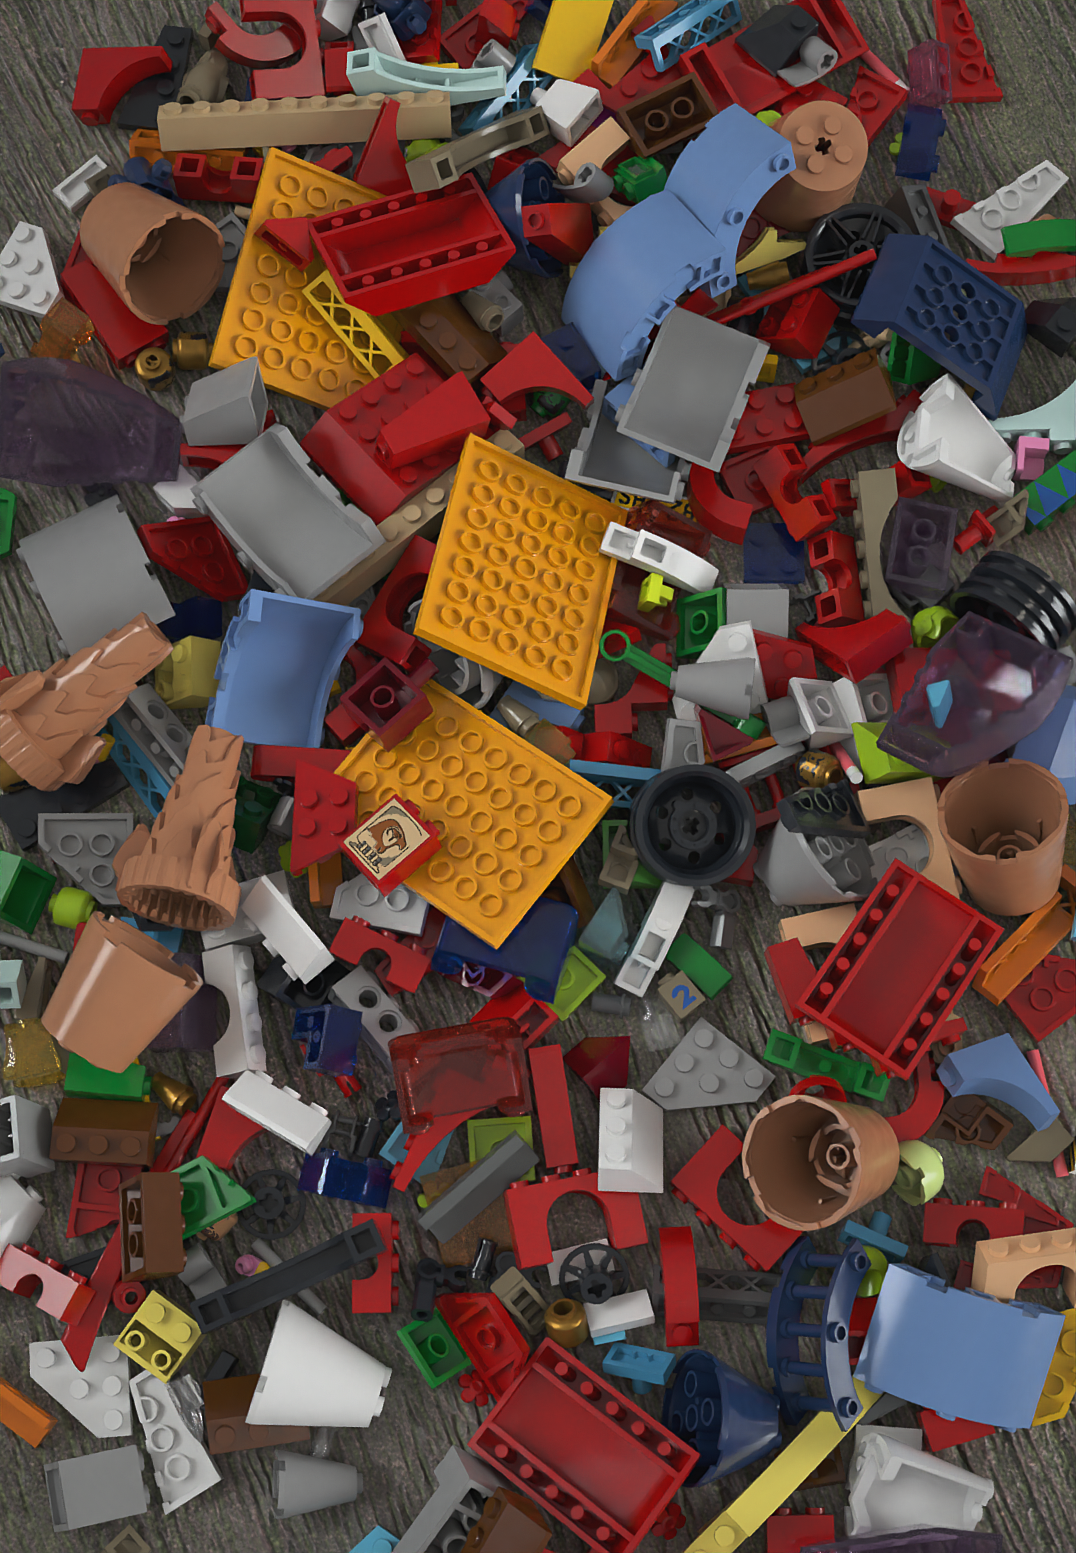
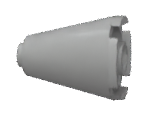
M746 657L679 665L678 671L671 672L670 690H675V697L739 719L749 720L756 659Z
M287 1450L275 1451L278 1460L273 1462L272 1498H278V1507L273 1508L274 1519H285L356 1500L357 1494H362L363 1474L357 1473L356 1466Z

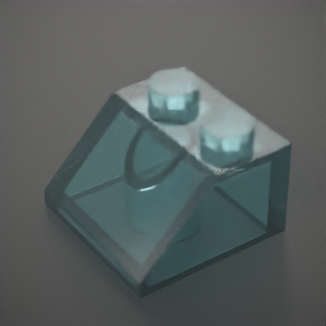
M612 887L579 938L578 949L584 955L608 970H611L614 964L621 965L629 952L628 948L630 946L627 943L628 930L619 891Z

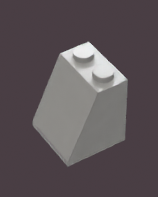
M250 357L192 383L189 395L185 396V413L180 416V431L186 435L188 446L249 444L262 434L268 409V399L258 357Z
M723 583V587L726 588V625L751 620L752 629L788 638L789 589L784 583Z
M136 1444L44 1465L54 1532L72 1530L148 1512L147 1505L150 1503V1494L147 1485H143L141 1471L144 1470V1458L142 1452L137 1451Z

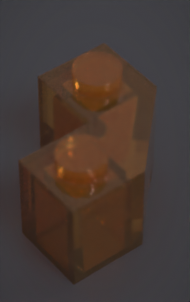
M61 297L43 317L39 327L43 334L39 343H33L30 355L39 368L63 385L67 379L73 378L78 372L81 361L76 350L91 339L95 329L89 316Z

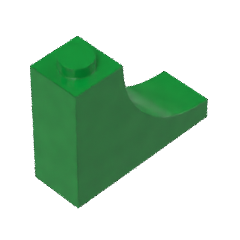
M70 1052L64 1091L68 1098L144 1102L145 1095H151L153 1077L148 1076L147 1068L144 1065L131 1063L123 1073H115L104 1068H97L75 1052Z

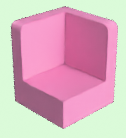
M1019 436L1014 446L1016 466L1014 476L1012 477L1013 481L1033 482L1044 474V458L1049 451L1050 438Z

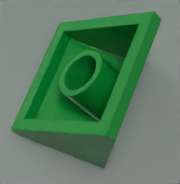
M725 587L677 599V658L698 659L719 627L726 625Z
M437 1307L434 1309L432 1320L428 1322L415 1320L396 1332L431 1389L437 1388L472 1364Z

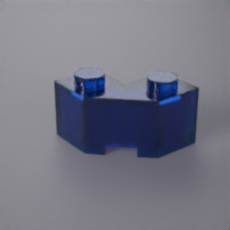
M908 103L895 166V176L929 182L931 172L937 173L940 155H935L938 137H943L947 121V119H942V109Z
M194 596L179 604L170 602L176 615L156 624L171 644L188 636L210 640L222 636L221 601Z
M321 1147L319 1153L314 1152L312 1156L307 1153L305 1154L297 1187L298 1190L333 1199L351 1201L352 1203L386 1209L392 1179L389 1177L393 1170L383 1168V1161L367 1157L364 1158L363 1163L338 1158L339 1151Z

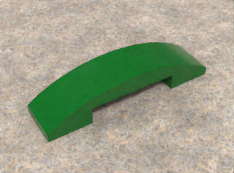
M1073 219L1038 220L1014 224L1001 229L1007 257H1032L1038 251H1076V220Z
M775 1029L771 1030L762 1060L804 1078L810 1077V1075L830 1077L838 1081L847 1093L881 1103L884 1101L890 1079H887L886 1074L877 1077L872 1064L849 1059L802 1041L803 1039Z

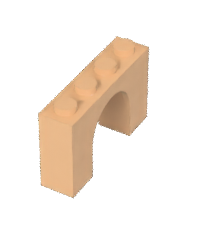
M610 116L560 159L556 169L559 179L566 186L574 185L577 171L582 165L589 162L602 170L626 148L630 137ZM609 197L602 201L590 203V207L597 215V220L602 227H609L616 219L633 207L618 204Z
M932 777L857 791L854 796L868 825L890 820H904L914 824L922 831L928 843L929 856L920 874L960 899L959 894H962V884L959 876H954L952 867L954 861L938 826L937 806L941 794L939 786L933 784Z
M851 903L781 919L778 927L782 942L798 937L804 951L815 948L834 949L859 911H856L855 904ZM817 1021L804 1026L808 1044L817 1045L830 1042L824 1026Z
M1076 1227L976 1241L971 1289L992 1294L999 1302L1008 1304L1009 1299H1015L1018 1285L1028 1274L1044 1266L1063 1265L1065 1269L1062 1287L1073 1308L1076 1309Z

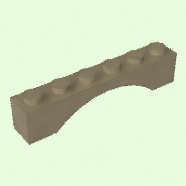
M542 106L517 110L406 163L405 166L414 193L440 189L458 180L464 172L472 167L550 134Z
M895 468L858 471L854 475V480L850 481V492L852 499L856 498L857 510L853 511V522L855 529L859 528L860 540L856 541V552L858 559L863 560L864 571L859 572L861 589L866 590L867 601H863L864 617L869 619L888 609L897 615H903L911 626L910 619L899 609L891 597L883 579L880 565V540L883 526L889 511L898 499Z

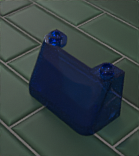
M539 896L497 950L446 915L432 957L431 970L452 975L462 970L465 961L525 978L524 987L527 994L535 1000L554 1004L573 953L579 914L568 904Z

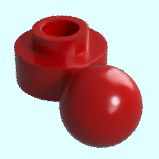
M120 1280L112 1289L111 1299L114 1306L121 1312L135 1313L146 1300V1291L139 1282L122 1283V1280ZM129 1292H135V1299L132 1302L125 1301V1296Z

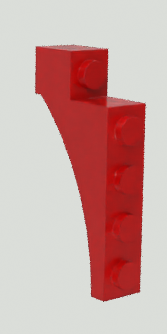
M914 389L907 397L903 394L896 401V410L819 445L814 446L811 442L808 446L810 451L803 457L808 469L800 475L797 487L799 488L824 466L845 454L883 442L898 441L899 432L909 411L915 413L918 406L923 402L919 399L921 394Z
M496 1055L493 1062L487 1059L479 1077L485 1079L483 1084L447 1068L445 1075L439 1072L431 1090L436 1092L431 1104L425 1101L417 1119L422 1121L418 1133L411 1131L403 1149L409 1151L404 1163L397 1160L389 1177L395 1181L392 1187L404 1193L414 1173L427 1155L460 1124L508 1100L517 1102L531 1071Z

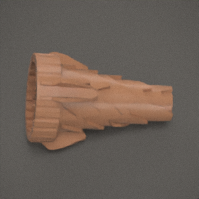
M141 612L119 631L113 628L91 647L82 648L66 661L63 658L58 660L43 673L40 670L1 680L0 756L19 776L41 791H56L65 783H81L93 768L102 748L106 745V740L103 737L94 735L107 724V718L124 704L127 696L138 688L135 683L172 652L174 648L171 642L158 626L149 619L148 615Z
M199 725L189 746L182 775L177 774L175 783L165 799L162 812L156 817L151 834L146 825H137L113 860L112 868L118 877L115 891L120 903L127 907L128 910L151 921L186 930L219 931L229 928L234 924L242 889L236 881L231 856L236 836L233 824L235 820V795L241 771L237 770L244 743L242 735H233L224 729L210 727L209 725Z

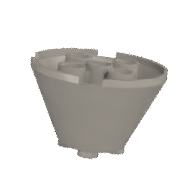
M804 787L795 792L794 794H798L804 791L807 793L814 788ZM781 819L778 820L760 852L758 861L753 864L755 874L764 881L770 890L771 900L779 907L784 904L787 906H803L862 901L870 896L877 885V878L874 877L872 879L870 869L875 865L874 859L864 838L788 832Z

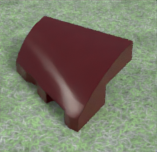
M481 939L464 955L457 952L437 970L440 976L492 999L504 996L524 983L499 948L497 950Z

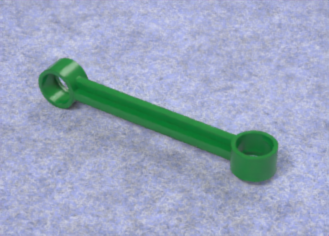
M612 629L602 636L599 648L601 654L610 661L623 660L670 688L671 672L677 670L632 645L629 636L622 630ZM611 634H620L626 641V650L619 656L608 655L604 650V641ZM700 705L756 740L767 725L765 721L752 713L749 715V720L739 719Z

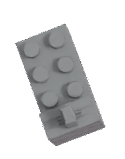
M17 1095L0 1099V1177L14 1173L30 1178L55 1170V1162L49 1159L52 1135L49 1108Z
M452 1445L444 1459L434 1470L440 1486L391 1553H460L467 1541L470 1529L476 1526L483 1514L486 1501L494 1495L498 1486L514 1492L507 1477L488 1463Z

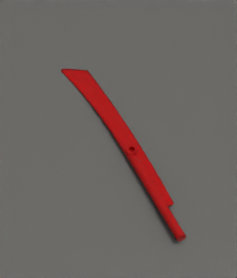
M872 248L832 266L827 265L752 297H745L740 302L710 314L706 318L724 324L740 316L751 315L757 309L776 303L877 259L876 253ZM655 341L649 343L643 361L648 359ZM606 371L602 380L607 381L612 377Z
M216 1077L196 1113L188 1109L185 1111L154 1161L153 1168H150L148 1172H171L180 1167L211 1113L220 1087L226 1086L230 1078ZM120 1222L87 1283L96 1292L78 1325L74 1326L68 1323L60 1339L75 1367L80 1372H83L86 1368L97 1332L111 1300L112 1289L122 1275Z

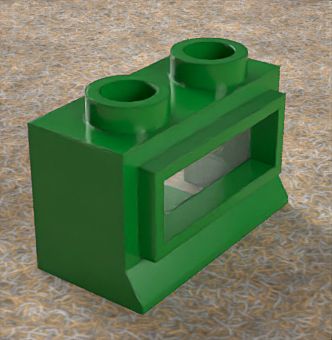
M635 156L618 164V167L613 169L615 176L612 179L618 193L622 192L629 201L632 200L636 204L647 199L650 195L664 191L668 180L664 166L652 157L643 159L640 156Z

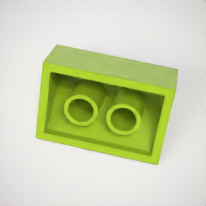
M854 722L851 724L865 784H896L926 777H932L934 782L957 772L950 742L926 726H896V723Z

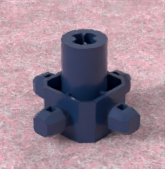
M373 0L375 2L373 13L377 16L385 12L393 33L402 42L410 40L415 34H422L427 29V21L431 17L432 9L424 0Z
M133 157L124 165V176L115 174L111 175L108 180V187L123 182L135 183L184 207L186 206L182 198L174 195L169 181L172 165L166 159L161 158L151 166L146 158Z

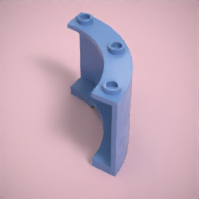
M736 103L721 111L705 124L706 129L695 141L691 139L672 168L664 190L669 189L727 249L724 274L699 286L711 298L737 285L735 270L736 252L748 217L763 195L782 177L796 169L791 142Z
M669 189L650 195L647 199L633 206L616 219L593 241L569 283L563 302L561 320L615 381L632 376L637 368L642 369L644 355L651 341L648 335L653 326L661 324L668 313L676 306L674 300L688 289L692 292L705 282L724 274L727 249Z
M251 589L239 604V610H241L240 617L233 616L224 638L214 673V679L219 680L216 697H209L205 725L224 729L233 735H242L244 743L320 748L325 738V729L322 726L333 682L339 678L340 664L353 643L361 637L364 623L360 619L361 609Z
M889 1263L853 1377L865 1382L864 1388L878 1394H883L885 1391L915 1404L936 1410L938 1416L947 1420L955 1421L956 1417L995 1425L1009 1432H1016L1017 1428H1030L1066 1315L1036 1302L1009 1299V1303L1005 1304L999 1302L992 1294L965 1287L964 1291L950 1286L947 1288L944 1286L945 1279L908 1264Z

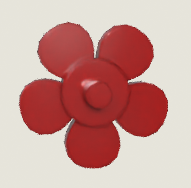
M473 1370L470 1375L462 1374L459 1377L458 1385L464 1389L460 1397L465 1403H471L474 1400L477 1406L483 1407L489 1402L488 1395L492 1393L477 1370Z
M675 1502L670 1503L667 1506V1511L664 1509L657 1518V1522L650 1528L651 1532L656 1537L663 1535L666 1540L673 1539L677 1534L675 1527L680 1529L686 1523V1517L681 1514V1507Z

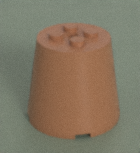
M818 100L806 103L767 124V126L791 142L796 169L777 181L763 195L754 209L766 221H771L778 226L786 228L785 230L809 232L824 214H828L842 205L850 204L868 154V140L865 129L852 111L832 101ZM815 147H818V149H821L822 151L817 152Z
M129 182L117 183L102 190L92 199L82 216L80 241L83 250L129 310L141 320L151 324L166 325L168 321L179 317L186 319L202 308L217 289L225 268V263L222 261V248L225 247V243L219 229L205 216L138 184Z
M1008 758L1009 762L989 764V761H984L960 772L945 787L937 806L938 826L969 896L979 907L990 913L1002 916L1028 914L1046 905L1056 894L1060 885L1069 816L1067 794L1062 783L1054 774L1033 762Z
M94 911L43 1013L41 1022L64 1049L72 1053L75 1052L97 1068H104L115 1073H123L202 986L203 980L188 964L184 963L181 967L171 958L175 953L149 935L112 915L109 920L103 919L105 915L102 912Z
M810 1095L786 1096L764 1107L752 1121L745 1136L742 1151L744 1178L749 1180L755 1195L753 1197L755 1203L776 1223L800 1231H811L830 1226L881 1196L895 1180L900 1162V1151L896 1135L890 1124L879 1113L865 1106Z

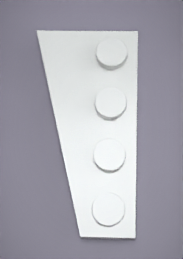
M1045 160L1018 177L1010 185L997 190L994 195L986 200L979 201L965 213L955 216L950 224L995 260L997 253H1002L1005 250L1001 229L1014 224L1031 222L1066 184L1069 177L1048 160Z
M145 1370L129 1380V1385L139 1421L144 1428L147 1439L145 1440L148 1454H151L156 1472L154 1473L157 1487H160L164 1502L162 1506L165 1515L218 1483L224 1477L212 1455H210L206 1444L170 1380L165 1384Z

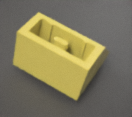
M188 636L172 643L174 648L172 652L155 667L154 690L169 709L208 706L209 697H216L219 680L214 679V673L221 651V642Z
M152 1290L113 1345L163 1383L167 1384L192 1356L207 1334L201 1333L194 1315L160 1290Z

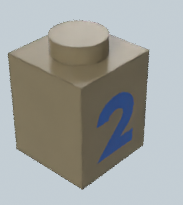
M682 970L676 975L671 971L658 982L660 988L657 989L656 995L679 1023L703 1006L706 1001Z

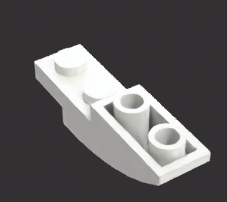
M612 521L608 524L599 552L648 572L663 575L664 582L694 594L712 590L719 572L717 568L670 541L644 530L640 532L634 531Z
M662 881L641 923V928L613 981L614 984L643 997L656 970H659L679 929L695 891L693 886L674 885Z

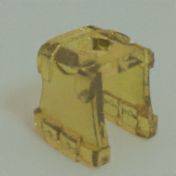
M26 1018L18 1020L17 1023L5 1024L6 1054L4 1067L2 1068L4 1080H13V1086L17 1088H36L43 1085L57 1084L66 1079V1074L60 1071L62 1069L61 1058L55 1049L52 1035L43 1026L41 1018Z

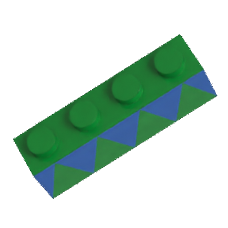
M1076 449L1024 488L1029 492L1024 531L1028 535H1031L1037 529L1039 532H1043L1054 522L1053 517L1059 512L1064 515L1076 505Z

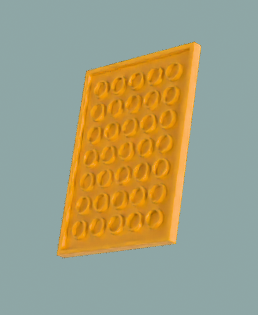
M271 147L267 152L208 366L223 370L250 357H258L265 388L325 411L373 381L375 378L302 292L305 287L327 269L312 238L314 260L301 272L254 235V233L266 219L297 217L311 219L387 196ZM322 281L312 292L320 301L331 302V290ZM336 297L335 302L341 303ZM325 306L326 309L330 312V306ZM335 307L334 318L339 324L350 325V312L346 308ZM391 312L377 316L395 339L400 342L403 327L391 315ZM355 320V326H360V324ZM344 329L350 335V330ZM355 330L354 342L356 345L362 348H370V336L365 331ZM374 344V349H380L376 344ZM364 353L369 359V353ZM374 354L373 365L381 374L393 365L385 355Z
M470 433L464 441L413 634L581 711L587 705L618 560L599 552L608 524L611 521L625 527L628 510Z
M430 679L420 689L426 694L433 709V712L389 753L366 733L335 770L334 774L356 782L359 787L357 826L394 794H397L403 801L410 799L420 811V814L417 816L423 822L429 819L440 832L437 838L442 848L401 884L497 950L614 803V800L606 792Z

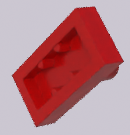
M926 187L941 225L957 230L950 224L952 219L960 213L963 214L971 209L976 202L961 198L960 193L954 189L942 192Z
M566 411L518 438V440L524 444L525 451L538 444L547 461L551 462L564 454L554 435L569 427L573 421Z

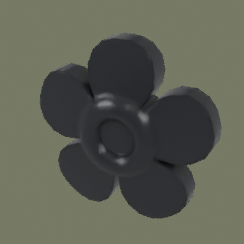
M103 478L100 481V486L97 481L91 480L86 485L89 494L85 496L84 500L91 507L97 504V502L104 501L116 494L119 497V493L116 490H111L113 483L108 478Z
M281 778L273 780V783L278 786L277 790L283 793L281 797L290 796L294 798V783Z
M399 1090L390 1091L387 1094L388 1099L381 1097L375 1103L376 1109L379 1110L377 1118L382 1122L387 1121L390 1116L396 1121L401 1119L405 1114L403 1109L410 1105L409 1097L401 1095Z

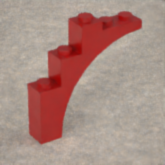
M798 937L767 947L764 956L789 1024L799 1022L800 1027L816 1022L795 1007V1004L817 974V970L808 960ZM964 1018L945 1021L930 1045L941 1042L942 1046L945 1047L961 1041L960 1035L968 1030ZM824 1027L833 1051L842 1048L843 1052L846 1053L857 1049ZM930 1046L928 1047L925 1053L931 1051ZM869 1057L877 1077L886 1074L887 1079L898 1076Z

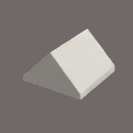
M797 677L789 680L787 696L791 695L799 712L800 724L810 734V738L805 740L809 750L818 749L854 735L832 681Z

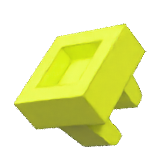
M652 572L642 581L637 610L649 612L655 606L666 607L667 601L672 602L674 589L662 585L663 575Z

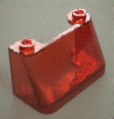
M648 500L631 507L628 510L625 527L637 532L644 530L701 558L706 556L711 546L709 540L713 531L656 500ZM617 560L605 619L636 627L641 634L661 641L672 640L678 634L681 626L678 614L673 612L681 588L663 581L662 585L674 589L672 602L667 601L666 607L655 606L649 612L637 610L642 581L651 572Z
M498 1017L400 1035L388 1041L404 1134L421 1135L428 1132L429 1128L434 1125V1118L489 1107L498 1106L499 1111L506 1113L509 1117L520 1116L525 1111L533 1110L522 1036L513 1018Z

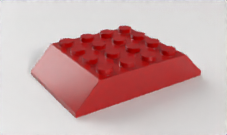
M472 172L461 175L458 180L440 189L414 193L413 189L307 219L310 236L344 302L374 316H380L487 284L516 253L514 243Z
M415 352L328 409L299 444L305 453L353 504L372 519L376 526L460 460L464 444L389 470L386 463L378 458L375 451V444L377 443L381 428L450 378L426 353ZM489 423L486 435L480 438L487 440L500 429Z
M895 858L799 998L795 1007L907 1081L1001 936L1004 928Z
M546 1336L467 1443L472 1450L598 1553H633L702 1457L697 1451L548 1336Z

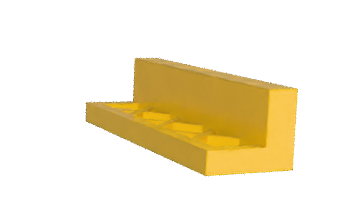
M328 269L302 290L303 294L375 379L382 374L373 365L374 354L385 355L393 364L386 371L410 356L377 316L344 302ZM322 281L331 290V302L320 301L312 292ZM336 297L341 303L335 302ZM325 306H330V312L326 309ZM335 307L346 308L350 312V325L339 324L334 318ZM355 320L360 324V326H355ZM344 329L350 330V335ZM355 330L365 331L370 336V348H362L356 345L354 342ZM374 344H376L380 349H374ZM364 353H369V359Z

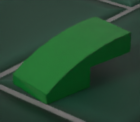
M683 933L670 946L665 956L666 961L678 971L682 970L695 987L711 1001L733 979L732 975L686 933Z

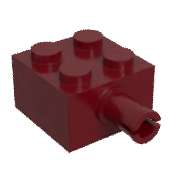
M384 657L339 699L347 714L389 753L433 712L426 694L420 689L440 671L426 657L412 672L405 675Z

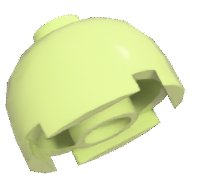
M906 1140L898 1143L900 1162L895 1178L898 1185L891 1187L910 1205L917 1206L920 1203L922 1205L933 1198L942 1187L944 1181L943 1160L941 1154L935 1148L930 1147L924 1142Z

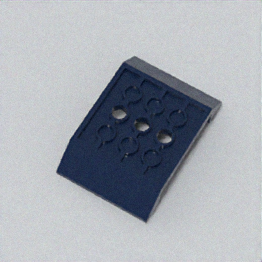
M889 233L885 237L850 321L874 339L887 328L891 329L975 388L972 397L973 403L991 421L997 419L1028 335L1023 302L929 235ZM961 289L966 291L967 297L963 295ZM953 310L958 313V318L955 317ZM944 332L950 335V341L946 338Z

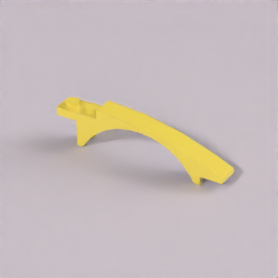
M599 227V228H598V237H599L608 227ZM765 227L757 240L736 258V275L784 259L804 250L806 242L803 239H777V230H774V227ZM569 262L570 278L573 277L579 263Z
M853 1374L854 1387L864 1409L848 1431L841 1432L833 1413L819 1411L796 1438L752 1483L697 1531L699 1535L682 1553H732L789 1497L883 1394L864 1388L865 1382L854 1378Z

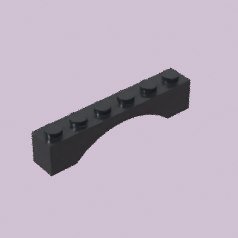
M370 1219L287 1261L221 1288L189 1304L201 1333L210 1334L389 1250L376 1220Z

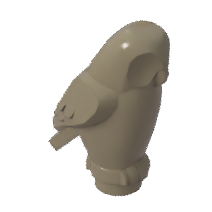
M216 50L207 51L191 71L184 74L182 87L179 89L180 92L178 93L176 103L180 105L193 104L197 101L222 103L230 81L227 78V58Z

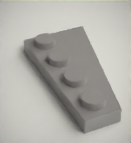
M667 718L661 772L684 765H704L705 757L701 723ZM684 788L681 795L683 799L690 800L693 793L690 789ZM661 806L656 809V816L658 818L664 819L667 817L668 812L664 807ZM684 819L685 826L682 828L683 832L690 831L692 833L691 826L694 824L693 820L686 821ZM663 838L659 842L660 844H671L667 838Z

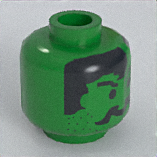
M529 392V398L533 402L530 408L542 418L546 415L556 418L571 402V399L553 392Z

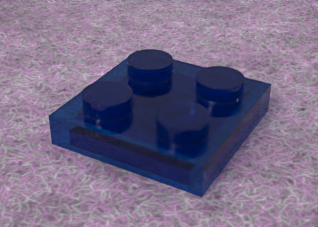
M749 523L743 541V583L804 584V540L796 542L794 537L788 532L786 523Z

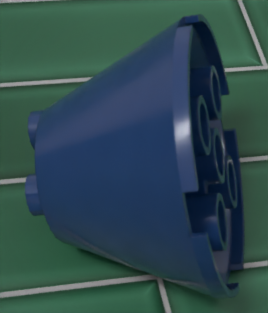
M532 158L525 161L484 194L516 247V253L505 265L547 279L556 278L563 273V269H560L562 262L524 238L521 206L566 203L565 197L552 187L553 180H556L557 176L551 166L541 158Z
M692 1349L680 1357L672 1371L677 1373L673 1386L665 1390L661 1424L702 1455L681 1486L700 1488L767 1457L772 1449L780 1447L782 1441V1434L780 1429H778L780 1399L777 1395L771 1394L706 1350Z

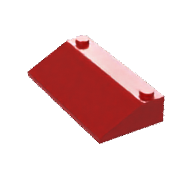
M794 0L787 4L799 5L819 22L817 37L837 52L836 64L826 74L870 50L841 0ZM752 24L710 47L705 42L681 54L676 64L681 77L695 72L719 113L736 103L754 115L808 85L793 87L779 75L775 78L735 43V39ZM799 57L789 67L801 62V58Z

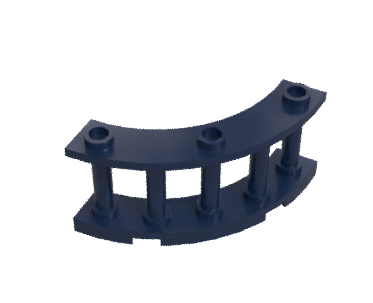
M799 1236L790 1247L780 1267V1270L784 1272L779 1287H773L768 1309L766 1351L768 1367L773 1368L776 1385L772 1387L773 1393L780 1399V1413L786 1425L797 1426L808 1410L833 1413L841 1432H847L864 1409L854 1387L848 1352L849 1323L853 1303L860 1283L872 1265L858 1238H852L841 1255L817 1253L809 1236ZM818 1267L835 1268L829 1286L809 1285ZM804 1298L825 1300L822 1324L799 1323ZM799 1336L821 1338V1363L800 1362ZM803 1376L822 1377L828 1398L811 1397Z

